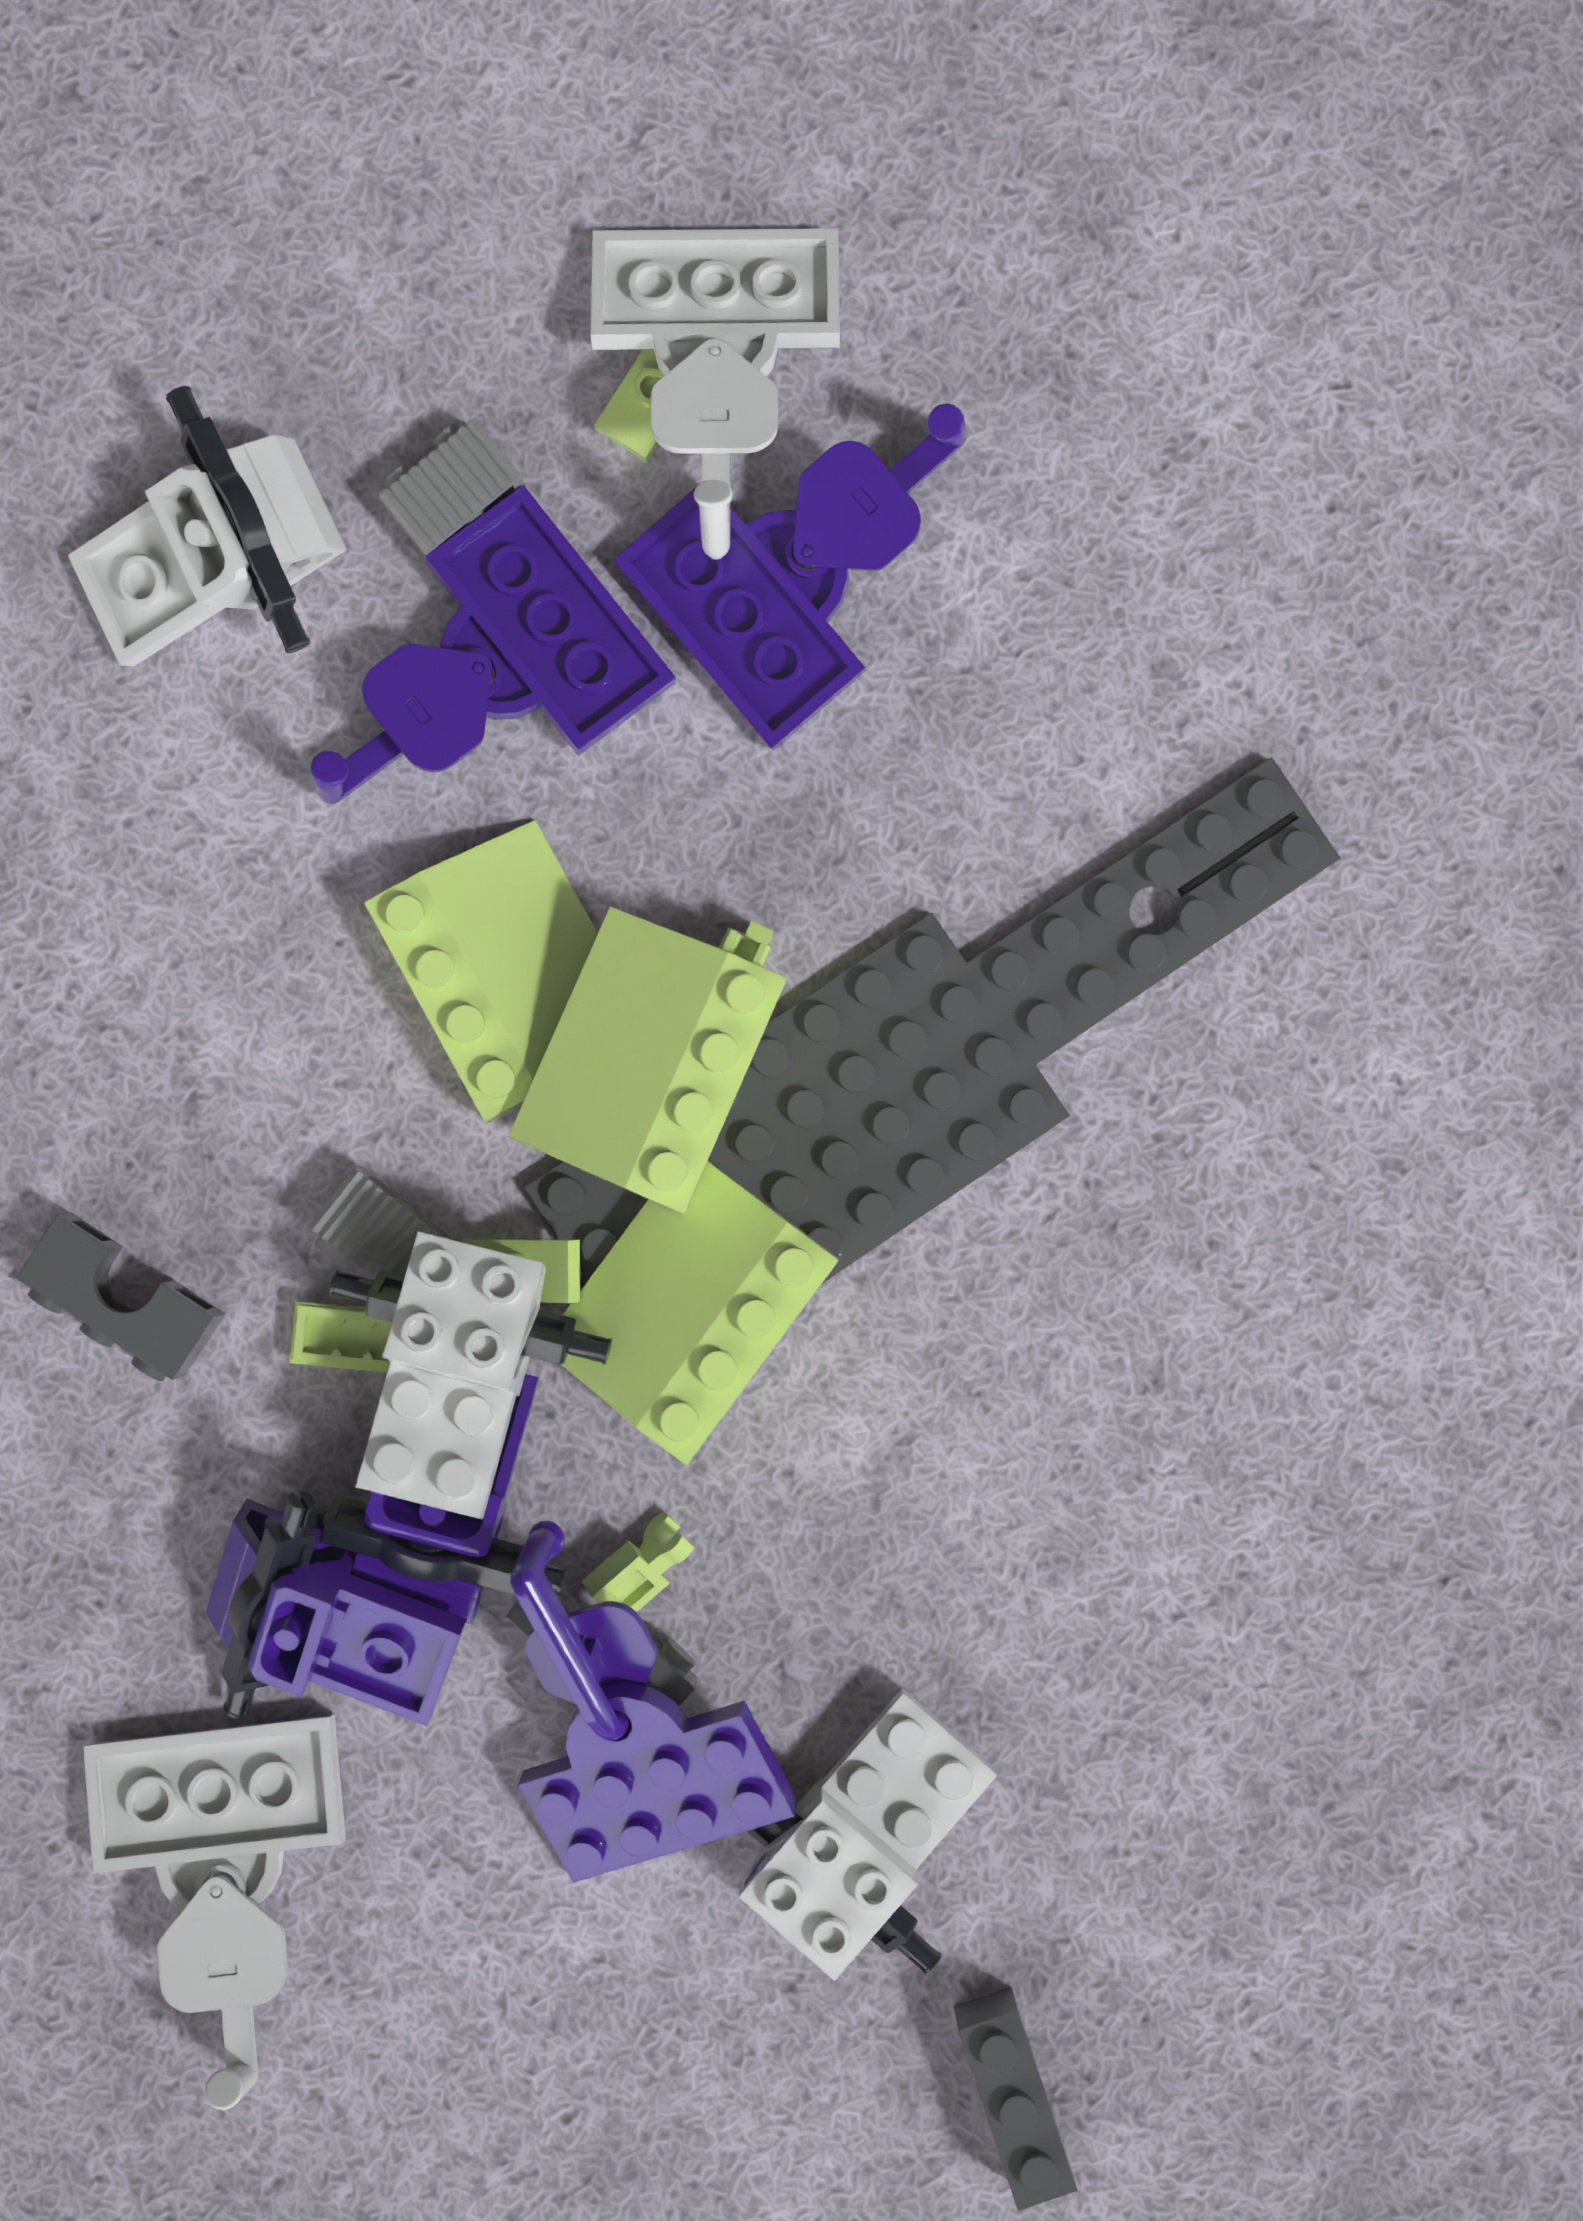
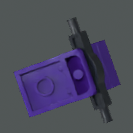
M525 1374L519 1397L516 1396L483 1519L372 1491L368 1504L335 1496L330 1506L315 1502L308 1521L311 1528L321 1530L320 1542L357 1552L353 1576L467 1619L466 1624H474L484 1587L515 1594L510 1583V1576L523 1545L498 1539L507 1508L506 1496L539 1384V1377ZM547 1564L544 1573L556 1595H560L567 1568H559Z
M299 1490L297 1495L294 1491L288 1495L284 1512L246 1498L232 1522L206 1610V1614L218 1635L221 1636L225 1645L229 1648L221 1672L230 1689L223 1706L224 1712L232 1718H240L241 1713L243 1717H246L250 1712L256 1688L268 1685L302 1697L310 1681L427 1726L437 1704L467 1619L353 1576L357 1552L321 1543V1530L309 1526L308 1521L316 1501L308 1492Z

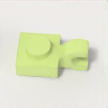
M753 921L750 922L745 934L735 929L727 928L719 949L763 967L771 949L769 944L774 931Z
M663 1512L649 1522L644 1532L643 1542L639 1548L628 1540L583 1579L582 1583L590 1596L598 1603L616 1601L626 1604L638 1612L670 1584L664 1572L671 1566L685 1560L693 1551L694 1546L680 1532L676 1533L680 1526L669 1514ZM676 1533L674 1536H672V1538L669 1541H667L672 1534Z

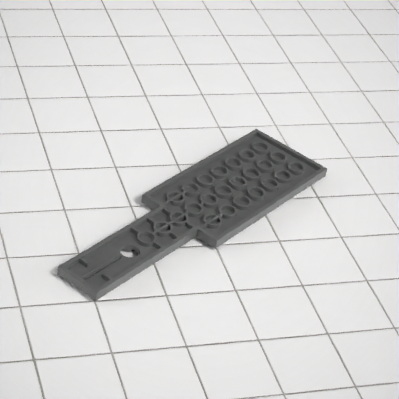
M1271 757L967 963L933 913H930L767 1024L708 1161L838 1257L839 1261L823 1281L824 1283L1070 1116L1036 1064L1341 858ZM1289 813L1291 815H1289L1288 817H1286L1285 819H1283L1282 821H1280L1279 823H1277L1276 825H1274L1273 827L1259 835L1257 838H1255L1254 840H1252L1251 842H1249L1248 844H1246L1245 846H1243L1242 848H1240L1239 850L1225 858L1223 861H1221L1220 863H1218L1217 865H1215L1214 867H1212L1211 869H1209L1208 871H1206L1205 873L1191 881L1189 884L1181 888V892L1185 894L1186 892L1194 888L1196 885H1198L1199 883H1201L1202 881H1204L1205 879H1207L1208 877H1210L1211 875H1213L1214 873H1216L1217 871L1231 863L1233 860H1235L1236 858H1238L1239 856H1241L1242 854H1244L1245 852H1247L1248 850H1250L1251 848H1253L1254 846L1265 840L1267 837H1269L1270 835H1272L1273 833H1275L1276 831H1278L1279 829H1281L1282 827H1284L1285 825H1287L1295 819L1294 822L1286 826L1284 829H1282L1281 831H1279L1278 833H1276L1275 835H1273L1272 837H1270L1269 839H1267L1266 841H1264L1263 843L1249 851L1247 854H1245L1244 856H1242L1241 858H1239L1238 860H1236L1235 862H1233L1232 864H1230L1229 866L1215 874L1213 877H1211L1210 879H1208L1207 881H1205L1204 883H1202L1201 885H1199L1183 897H1181V895L1177 891L1178 888H1180L1181 886H1183L1184 884H1186L1187 882H1189L1190 880H1192L1193 878L1207 870L1209 867H1211L1212 865H1214L1215 863H1217L1218 861H1220L1221 859H1223L1224 857H1226L1227 855L1241 847L1243 844H1245L1246 842H1248L1249 840H1251L1252 838H1254L1255 836H1257L1258 834H1260L1261 832L1275 824L1277 821H1279ZM1150 887L1159 888L1166 891L1173 898L1177 914L1174 924L1167 932L1160 935L1145 934L1132 923L1129 913L1131 901L1135 894L1142 889ZM564 1161L525 1187V1190L558 1239L580 1240V1271L587 1281L648 1201V1198Z

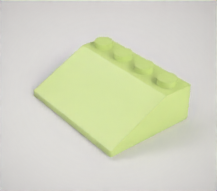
M536 820L420 871L364 902L484 1122L493 1123L521 1108L598 935Z
M610 907L508 1137L684 1214L787 978L730 952Z
M707 1161L685 1213H680L648 1199L581 1289L580 1302L571 1303L563 1314L564 1316L576 1319L575 1330L612 1338L611 1350L606 1365L569 1354L565 1363L561 1365L635 1428L687 1466L839 1259L719 1168Z

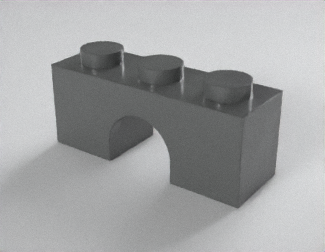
M73 1213L56 1215L15 1277L31 1287L28 1296L49 1311L60 1313L64 1309L81 1320L82 1324L79 1329L95 1342L106 1347H112L116 1343L133 1354L132 1365L145 1375L158 1381H163L165 1377L174 1380L185 1376L226 1313L175 1280L161 1283L150 1301L141 1309H132L124 1306L114 1297L109 1286L111 1266L124 1246Z
M1012 1987L953 2006L958 2032L1017 2210L1019 2211L1078 2191L1071 2164L1051 2104H1049Z

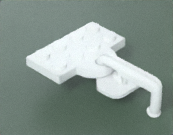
M838 228L593 230L590 331L592 350L654 349L658 369L664 377L653 386L651 391L652 434L656 442L670 452L702 454V483L695 488L694 498L699 504L702 547L711 559H722L730 547V501L733 496L730 487V453H753L760 451L774 440L778 431V390L774 382L767 377L774 367L778 348H840Z
M335 1715L98 1742L83 1746L93 1873L155 1866L162 1892L173 1906L181 1912L158 1942L157 1953L161 1992L165 2000L173 2008L181 2012L195 2013L221 2009L226 2069L216 2071L211 2075L205 2088L207 2101L216 2109L226 2110L232 2108L255 2085L258 2079V2063L253 2006L273 1999L286 1982L288 1966L284 1929L274 1917L259 1906L271 1894L282 1873L284 1851L337 1845L346 1841ZM215 1872H221V1873H218V1874H216V1875H214L213 1877L210 1878V1876H211L213 1873H215Z

